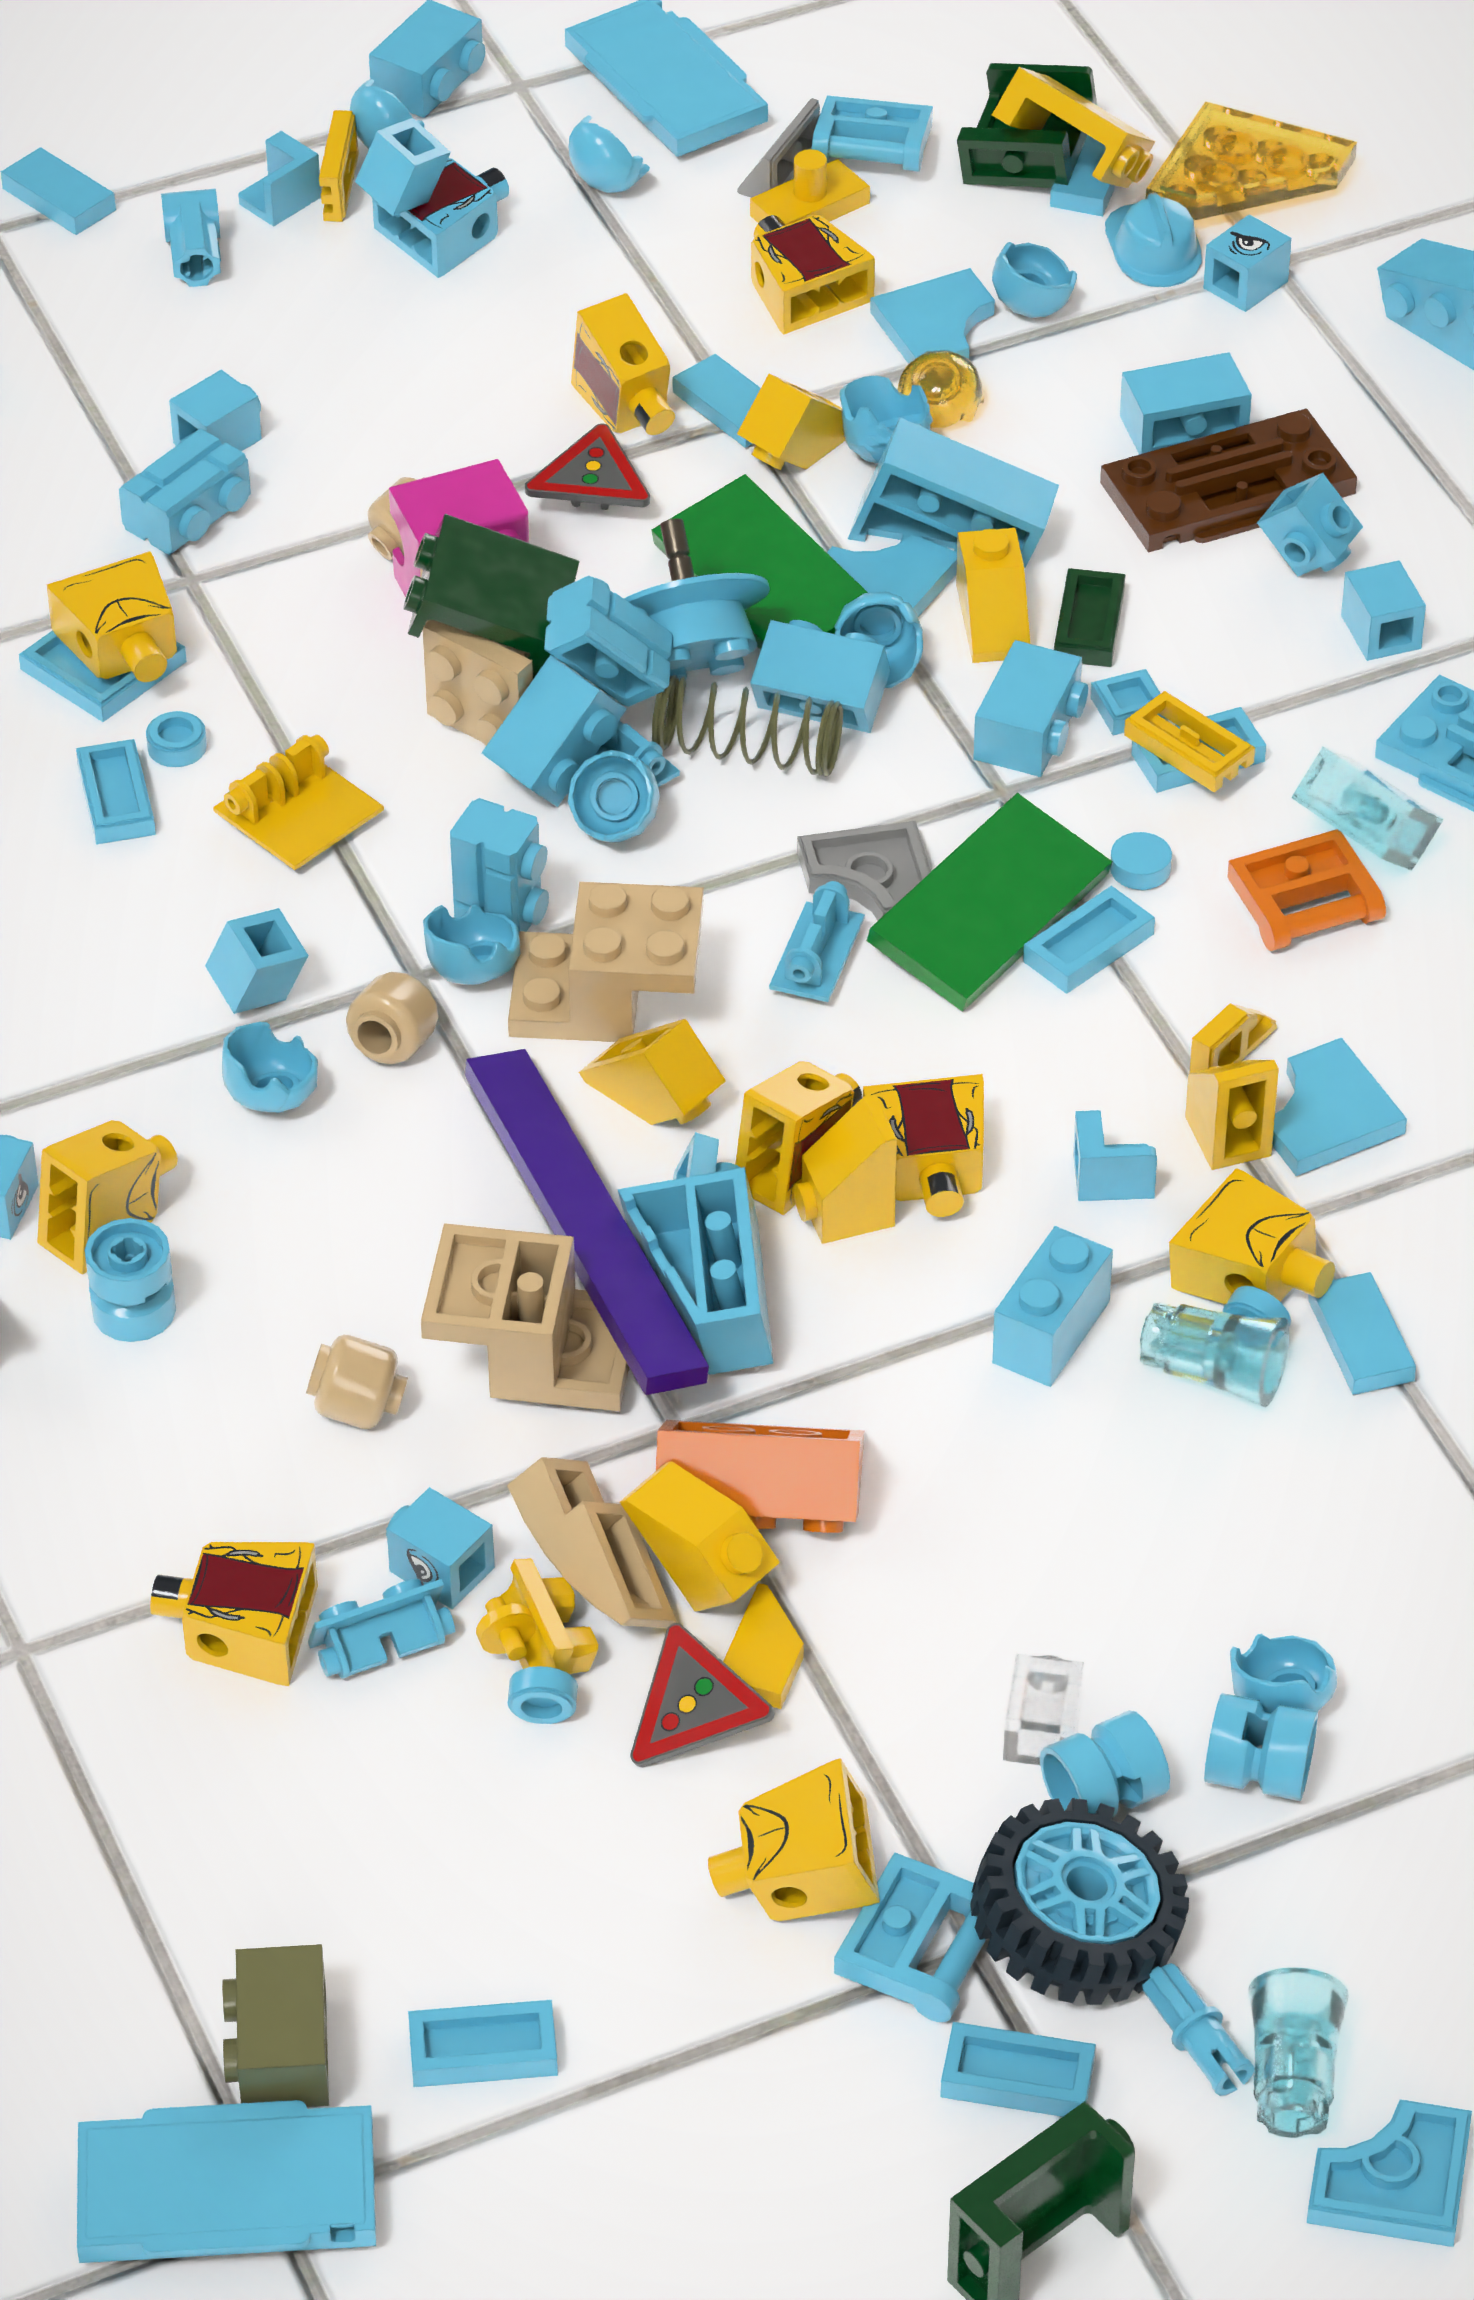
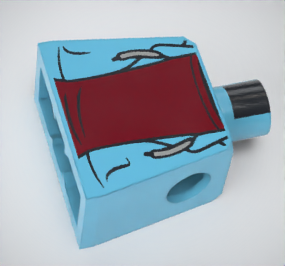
M448 158L428 203L392 216L385 209L378 206L372 198L374 229L437 278H440L495 239L498 233L497 202L508 197V182L504 174L495 167L475 176L454 159Z

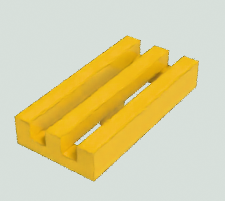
M333 111L319 174V185L323 186L321 191V203L324 204L323 221L342 222L343 218L346 217L359 156L355 115H353L352 111Z
M1163 691L1125 720L1124 736L1214 793L1222 787L1224 777L1231 781L1238 775L1239 765L1248 768L1254 763V746L1166 691ZM1157 714H1160V715H1162L1163 717L1167 718V719L1170 720L1171 722H1173V723H1175L1176 725H1178L1180 728L1176 727L1175 725H1173L1172 723H1170L1169 721L1165 720L1164 718H1162L1161 716H1159V715H1157ZM1200 740L1203 741V742H1205V743L1208 744L1209 746L1213 747L1214 749H1216V750L1219 751L1220 753L1224 754L1225 756H1222L1221 754H1219L1218 752L1214 751L1213 749H1211V748L1208 747L1207 745L1203 744L1202 742H1200Z

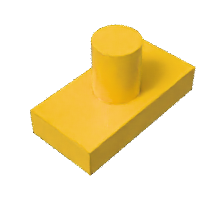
M813 149L803 150L794 157V179L750 198V216L758 223L771 215L780 217L786 225L812 215L822 216L830 222L870 204V186L839 159L827 163V158L822 152Z

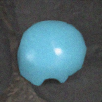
M372 79L364 82L355 91L350 103V111L355 115L357 138L368 149L378 130L413 118L409 110L394 94L377 86H371L374 83ZM416 120L423 127H425V124L422 120Z
M590 115L586 116L573 128L569 136V156L576 173L590 187L606 193L628 190L650 170V167L647 164H643V158L640 155L632 157L626 146L610 130L596 123H589L593 117Z
M1007 242L997 256L992 270V283L998 299L1013 312L1029 318L1047 317L1060 310L1068 302L1077 280V273L1073 270L1069 271L1066 263L1051 249L1029 242L1016 245L1012 242Z
M890 592L864 593L843 607L834 626L835 634L845 636L847 633L852 632L861 633L872 637L879 644L884 645L890 666V674L885 688H892L910 678L921 659L923 651V629L912 606L908 602H904L901 596Z
M608 750L585 760L572 776L568 805L578 827L586 834L601 841L622 842L642 834L656 817L660 793L656 777L638 757L621 751Z
M477 904L471 905L465 915L457 918L451 917L448 909L440 905L423 919L425 947L430 964L449 982L476 985L491 981L510 971L521 954L517 924L503 914L484 912Z
M256 1022L236 1027L224 1037L222 1078L224 1086L234 1101L252 1110L279 1113L299 1107L317 1088L318 1059L304 1047V1042L300 1036L296 1035L290 1042H283L274 1036L270 1024L267 1022Z
M1261 1633L1255 1636L1252 1645L1244 1654H1241L1240 1648L1234 1646L1230 1650L1234 1694L1260 1700L1264 1712L1272 1713L1280 1704L1318 1712L1333 1697L1337 1688V1670L1334 1660L1317 1641L1294 1635L1269 1639Z

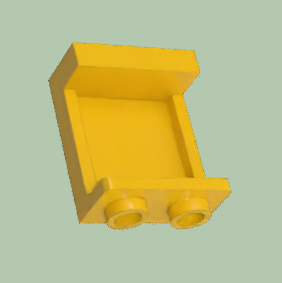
M1018 68L992 113V116L1011 127L1029 130H1042L1051 113L1104 144L1106 150L1092 173L1094 178L1104 183L1129 188L1132 182L1138 183L1145 176L1153 161V155L1149 152L1156 141L1053 78L1025 68Z

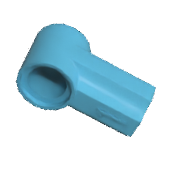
M216 188L161 193L165 240L170 242L174 277L182 279L189 287L206 286L210 279L221 273L219 241H217V238L221 237Z

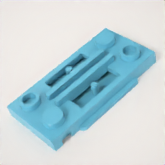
M638 0L564 29L565 47L676 157L696 151L699 148L739 134L768 121V103L746 83L747 74L689 18H679L672 10L665 12L662 9L661 0Z
M1439 674L1376 740L1375 758L1417 777L1418 784L1422 788L1473 812L1474 690Z
M293 2100L149 2109L144 2112L142 2118L78 2122L77 2253L79 2263L376 2246L374 2147L371 2105L307 2109L304 2102Z

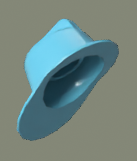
M1150 193L1147 199L1122 206L1111 212L1105 221V234L1117 264L1123 273L1136 282L1150 287H1171L1183 284L1196 275L1202 264L1201 247L1196 236L1194 220L1187 208L1177 201L1160 197L1157 193Z

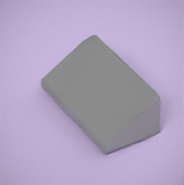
M811 98L739 185L737 193L752 198L792 179L794 176L795 155L800 151L812 149L813 133L820 116L819 100Z

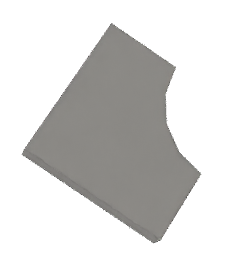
M916 821L797 836V855L808 892L815 893L818 887L830 881L839 882L847 889L849 899L857 901L870 910L877 921L931 872Z

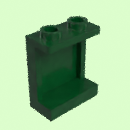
M990 63L986 71L989 98L977 127H962L957 137L963 184L1052 188L1054 183L1068 185L1086 140V133L1051 113L1042 130L1011 127L992 116V113L1019 67L1047 75L1097 105L1092 68L1089 66Z
M444 514L435 536L428 533L423 535L415 557L414 567L422 569L423 572L421 577L414 575L404 601L403 610L412 612L407 634L419 638L428 620H435L524 651V657L532 661L534 679L551 655L544 650L546 627L550 624L547 621L548 598L554 591L575 582L579 560Z
M1084 2101L951 2197L947 2281L966 2300H1019L1021 2260L1082 2215L1092 2214L1115 2237H1119L1130 2227L1135 2148L1126 2130L1113 2119L1105 2120Z

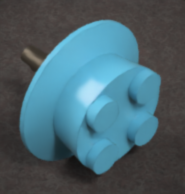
M670 519L660 523L666 557L670 559L668 567L672 582L639 591L624 599L633 606L644 609L650 618L672 633L671 656L667 661L671 663L670 675H676L679 682L683 676L685 679L687 678V671L709 668L711 675L722 676L743 670L745 668L743 657L753 652L757 647V642L745 610L757 604L768 595L770 591L768 581L761 576L746 573H723L695 577L691 557L688 556L690 551L683 519Z

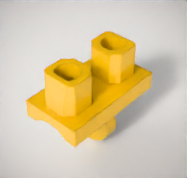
M532 1558L514 1559L510 1567L513 1573L511 1585L499 1597L492 1598L485 1604L487 1614L482 1617L477 1625L476 1635L483 1650L491 1654L506 1653L511 1661L519 1660L523 1669L543 1666L560 1669L568 1674L588 1672L598 1652L599 1644L591 1627H564L563 1623L569 1622L575 1608V1593L571 1585L564 1577L541 1578Z

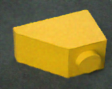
M769 373L737 435L755 444L751 455L764 463L781 470L785 462H788L806 470L845 441L842 408L816 393Z
M1016 528L958 532L956 587L972 663L1004 661L1014 640L1031 644L1024 563Z
M686 1018L622 1037L578 1072L586 1084L650 1125L675 1118L679 1124L693 1120L711 1106L712 1103L708 1096L726 1082Z
M1245 1060L1223 1066H1214L1188 1074L1185 1118L1211 1170L1271 1156L1279 1073L1275 1060Z
M876 1094L863 1097L802 1155V1183L794 1185L795 1204L803 1222L812 1221L822 1244L895 1226L897 1138Z
M672 1461L662 1465L619 1501L695 1612L735 1602L780 1563L742 1506Z

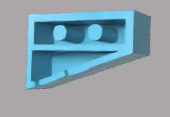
M1421 238L1377 267L1386 317L1474 370V251Z
M899 418L862 496L847 539L865 542L867 535L902 541L909 535L914 534L946 548H952L957 552L958 532L1016 528L1024 568H1026L1045 531L1059 485L915 423Z
M745 1167L617 1189L626 1223L709 1365L708 1374L712 1375L774 1364L758 1217Z

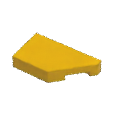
M1232 1003L1228 1004L1192 1037L1190 1073L1242 1061L1277 1029V1021L1258 1010Z
M758 1583L723 1662L770 1703L772 1707L782 1709L803 1661L804 1643L769 1586Z

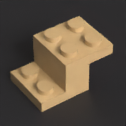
M420 569V577L422 576V569ZM428 620L423 628L427 714L434 717L440 723L451 726L487 746L532 682V661L524 657V651L435 620Z
M579 881L573 934L524 931L519 933L521 954L515 962L508 1015L509 1037L616 1042L622 1037L634 1034L639 991L694 994L704 908V887Z
M444 1223L421 1317L422 1339L486 1345L488 1351L490 1398L620 1412L629 1366L587 1291L575 1289L574 1237Z

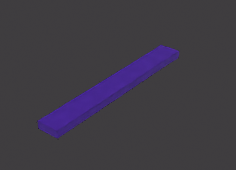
M526 1049L466 1059L465 1077L554 1235L574 1237L575 1272L644 1394L651 1395L706 1384L709 1371L707 1361Z

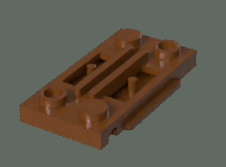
M1305 408L1101 465L1100 483L1149 553L1163 549V543L1177 540L1179 544L1192 540L1197 543H1207L1260 528L1257 522L1283 490L1321 473H1324L1342 498L1356 494L1357 476L1310 411Z

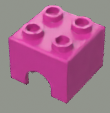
M499 459L389 487L390 514L398 527L404 549V555L399 547L392 551L394 577L405 598L414 575L420 577V569L414 567V561L423 535L428 533L435 536L444 514L529 543L528 509Z

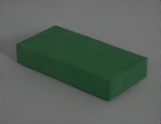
M1068 568L1054 650L1080 656L1084 665L1112 667L1125 592L1126 574Z

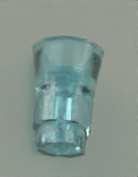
M1156 1302L1153 1304L1148 1316H1146L1142 1328L1140 1362L1146 1366L1162 1368L1165 1374L1193 1380L1232 1393L1265 1408L1272 1402L1284 1372L1289 1347V1323L1285 1317L1246 1316L1212 1311L1186 1304H1180L1176 1307Z
M1298 1967L1270 1970L1255 1977L1248 1987L1254 2031L1255 2071L1253 2095L1258 2102L1257 2122L1265 2125L1268 2133L1280 2137L1298 2138L1303 2135L1320 2134L1327 2127L1329 2106L1334 2100L1338 2045L1349 2000V1991L1339 1979L1322 1971Z

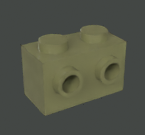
M322 1944L235 1949L236 1978L222 1979L224 2022L237 2023V2038L223 2039L225 2083L239 2082L241 2103L299 2100L304 2102L307 2107L329 2106L327 2002Z

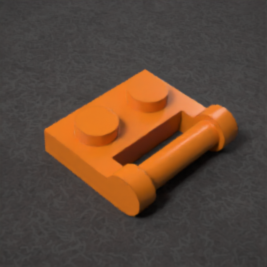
M1340 829L1228 861L1227 878L1259 926L1262 941L1269 951L1288 947L1291 944V939L1358 919L1367 924L1383 919L1386 915L1385 900L1381 890ZM1347 890L1351 895L1350 897L1285 916L1281 909Z

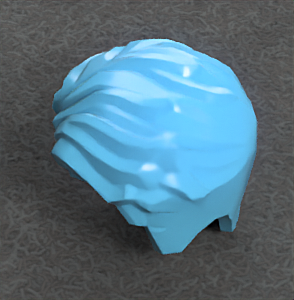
M865 376L847 383L840 390L842 423L846 444L860 458L868 462H879L899 418L931 430L930 424L933 422V418L930 413V406L922 387L919 385H912L911 393L904 395L895 388L889 378Z

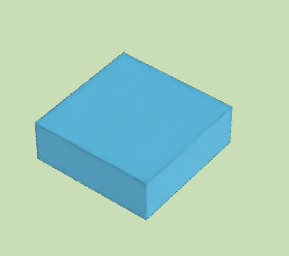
M1142 669L1091 682L1090 698L1114 736L1124 733L1125 720L1161 693L1147 669ZM1157 714V715L1161 716L1162 718H1164L1165 720L1168 721L1167 718L1163 717V716L1160 715V714Z

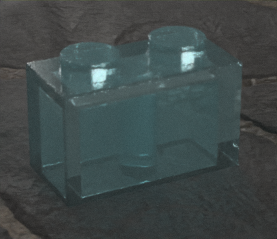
M1322 746L1291 797L1379 858L1411 871L1444 820L1353 758Z

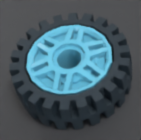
M1059 1798L1044 1800L1040 1810L1032 1803L1021 1808L1016 1818L1010 1815L1001 1824L980 1862L971 1891L973 1896L970 1902L971 1916H978L974 1928L979 1939L990 1938L986 1951L992 1959L997 1962L1006 1957L1010 1958L1006 1973L1016 1981H1019L1026 1973L1034 1976L1030 1987L1031 1990L1045 1995L1050 1984L1059 1987V2001L1073 2004L1078 1993L1083 1991L1087 2005H1102L1108 1993L1114 2003L1128 1999L1133 1989L1138 1994L1143 1991L1142 1984L1150 1978L1151 1970L1157 1966L1167 1965L1186 1922L1185 1919L1189 1910V1897L1184 1896L1188 1885L1185 1874H1175L1179 1862L1173 1852L1169 1851L1159 1854L1163 1840L1153 1830L1140 1837L1137 1832L1141 1821L1127 1814L1120 1824L1112 1820L1115 1808L1102 1803L1098 1806L1095 1814L1088 1813L1087 1800L1075 1798L1071 1799L1065 1811Z

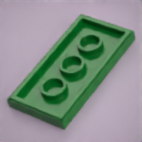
M746 474L670 518L683 519L690 551L688 556L691 557L695 577L723 573H746L761 576L768 581L770 588L768 595L757 604L745 610L757 642V647L760 650L770 620L787 624L792 620H803L818 626L823 632L835 634L834 626L843 607L862 594L868 593ZM658 525L651 529L653 542L666 555L661 527Z
M1017 792L870 927L866 941L963 1012L1024 954L1025 943L1062 919L1109 874L1113 861Z

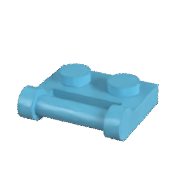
M827 95L813 133L812 149L822 152L826 156L827 162H829L830 157L902 164L903 170L920 172L923 152L932 128L933 106Z
M894 1852L877 1882L880 1902L870 1906H863L834 1956V1974L910 2003L921 2015L932 2021L947 2022L951 2019L960 2002V1996L957 1991L986 1939H979L974 1928L978 1916H971L970 1902L973 1896L971 1891L974 1882ZM949 1909L963 1914L965 1920L935 1974L931 1976L916 1970Z

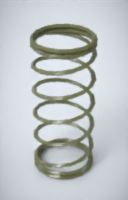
M670 675L669 686L656 696L652 719V741L660 745L663 751L671 744L677 724L679 745L683 752L688 755L699 747L708 728L710 749L715 758L722 760L730 753L740 732L742 755L749 765H753L761 758L771 737L773 758L780 770H785L792 764L802 740L805 765L811 775L818 774L819 776L824 775L828 777L834 769L843 724V709L839 701L834 702L830 700L825 706L817 738L816 769H813L809 756V721L812 705L810 696L806 699L804 715L796 743L785 764H781L779 760L777 746V720L781 697L779 692H776L774 695L767 731L761 747L753 759H750L748 756L745 735L746 706L749 696L747 686L743 688L741 706L734 731L722 754H718L714 740V706L718 688L716 682L711 684L706 716L698 738L690 749H687L685 746L682 728V706L686 688L685 677L683 676L679 682L676 675ZM667 701H668L666 719H665V723H664L665 712H666V706H667Z

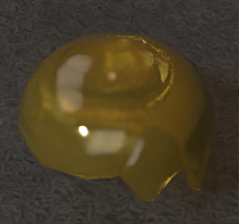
M950 350L926 351L909 362L899 379L897 390L904 395L911 393L912 385L922 387L933 418V422L930 424L931 428H946L956 424L959 420L971 422L975 417L979 403H984L983 385L978 369L969 358Z

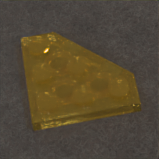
M1205 101L1146 188L1145 199H1147L1150 193H1157L1160 197L1179 202L1187 208L1193 220H1200L1338 188L1356 159L1357 142Z

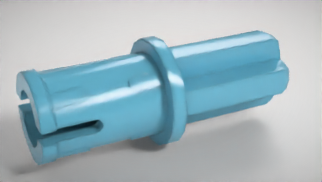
M1169 1963L1162 1967L1157 1966L1151 1970L1150 1978L1142 1984L1143 1992L1172 2030L1171 2041L1174 2047L1180 2051L1186 2050L1211 2083L1212 2089L1217 2095H1228L1238 2090L1222 2069V2065L1227 2063L1243 2085L1252 2077L1255 2068L1221 2025L1223 2021L1221 2011L1215 2006L1208 2007L1180 1968L1175 1964Z

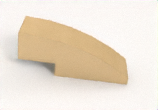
M541 1457L507 1485L524 1523L545 1556L564 1579L595 1608L623 1626L668 1628L676 1622L639 1530L621 1504L604 1503L588 1461Z

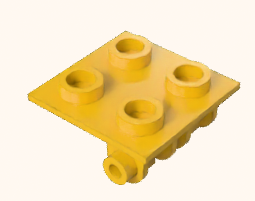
M315 734L312 737L302 735L296 740L294 745L285 750V755L275 753L269 758V763H260L256 766L255 771L241 780L237 779L230 783L229 792L224 795L223 801L213 807V811L293 870H297L384 811V806L325 764L324 757L329 754V747L320 735Z

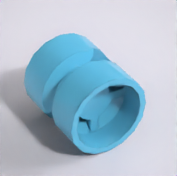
M133 1218L113 1220L99 1227L88 1238L84 1250L92 1315L95 1325L103 1334L115 1340L127 1342L148 1340L162 1333L172 1323L176 1312L171 1256L167 1236L158 1226L146 1220Z
M1221 1693L1209 1738L1204 1781L1237 1789H1243L1250 1781H1256L1259 1783L1263 1794L1301 1801L1305 1792L1314 1750L1318 1712L1280 1704L1272 1713L1264 1712L1260 1700Z
M1128 1710L1096 1724L1091 1731V1738L1083 1733H1076L1044 1747L1040 1752V1767L1047 1792L1051 1799L1059 1798L1064 1811L1072 1798L1087 1800L1088 1813L1095 1814L1098 1806L1102 1803L1115 1808L1114 1817L1118 1813L1119 1803L1126 1808L1133 1809L1166 1794L1170 1789V1773L1162 1746L1153 1729L1136 1711Z

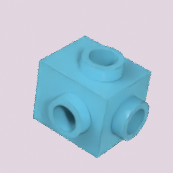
M1324 473L1283 490L1257 522L1297 577L1319 567L1324 572H1327L1340 565L1351 554V549L1348 545L1363 528V525Z

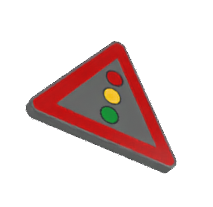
M604 423L595 425L525 483V494L529 497L571 501L572 506L576 508L580 506L581 502L599 503L602 510H608L610 505L643 508L650 504V493L609 425Z
M673 1623L667 1628L630 1758L636 1766L643 1768L768 1723L774 1718L775 1710L770 1703L682 1624Z

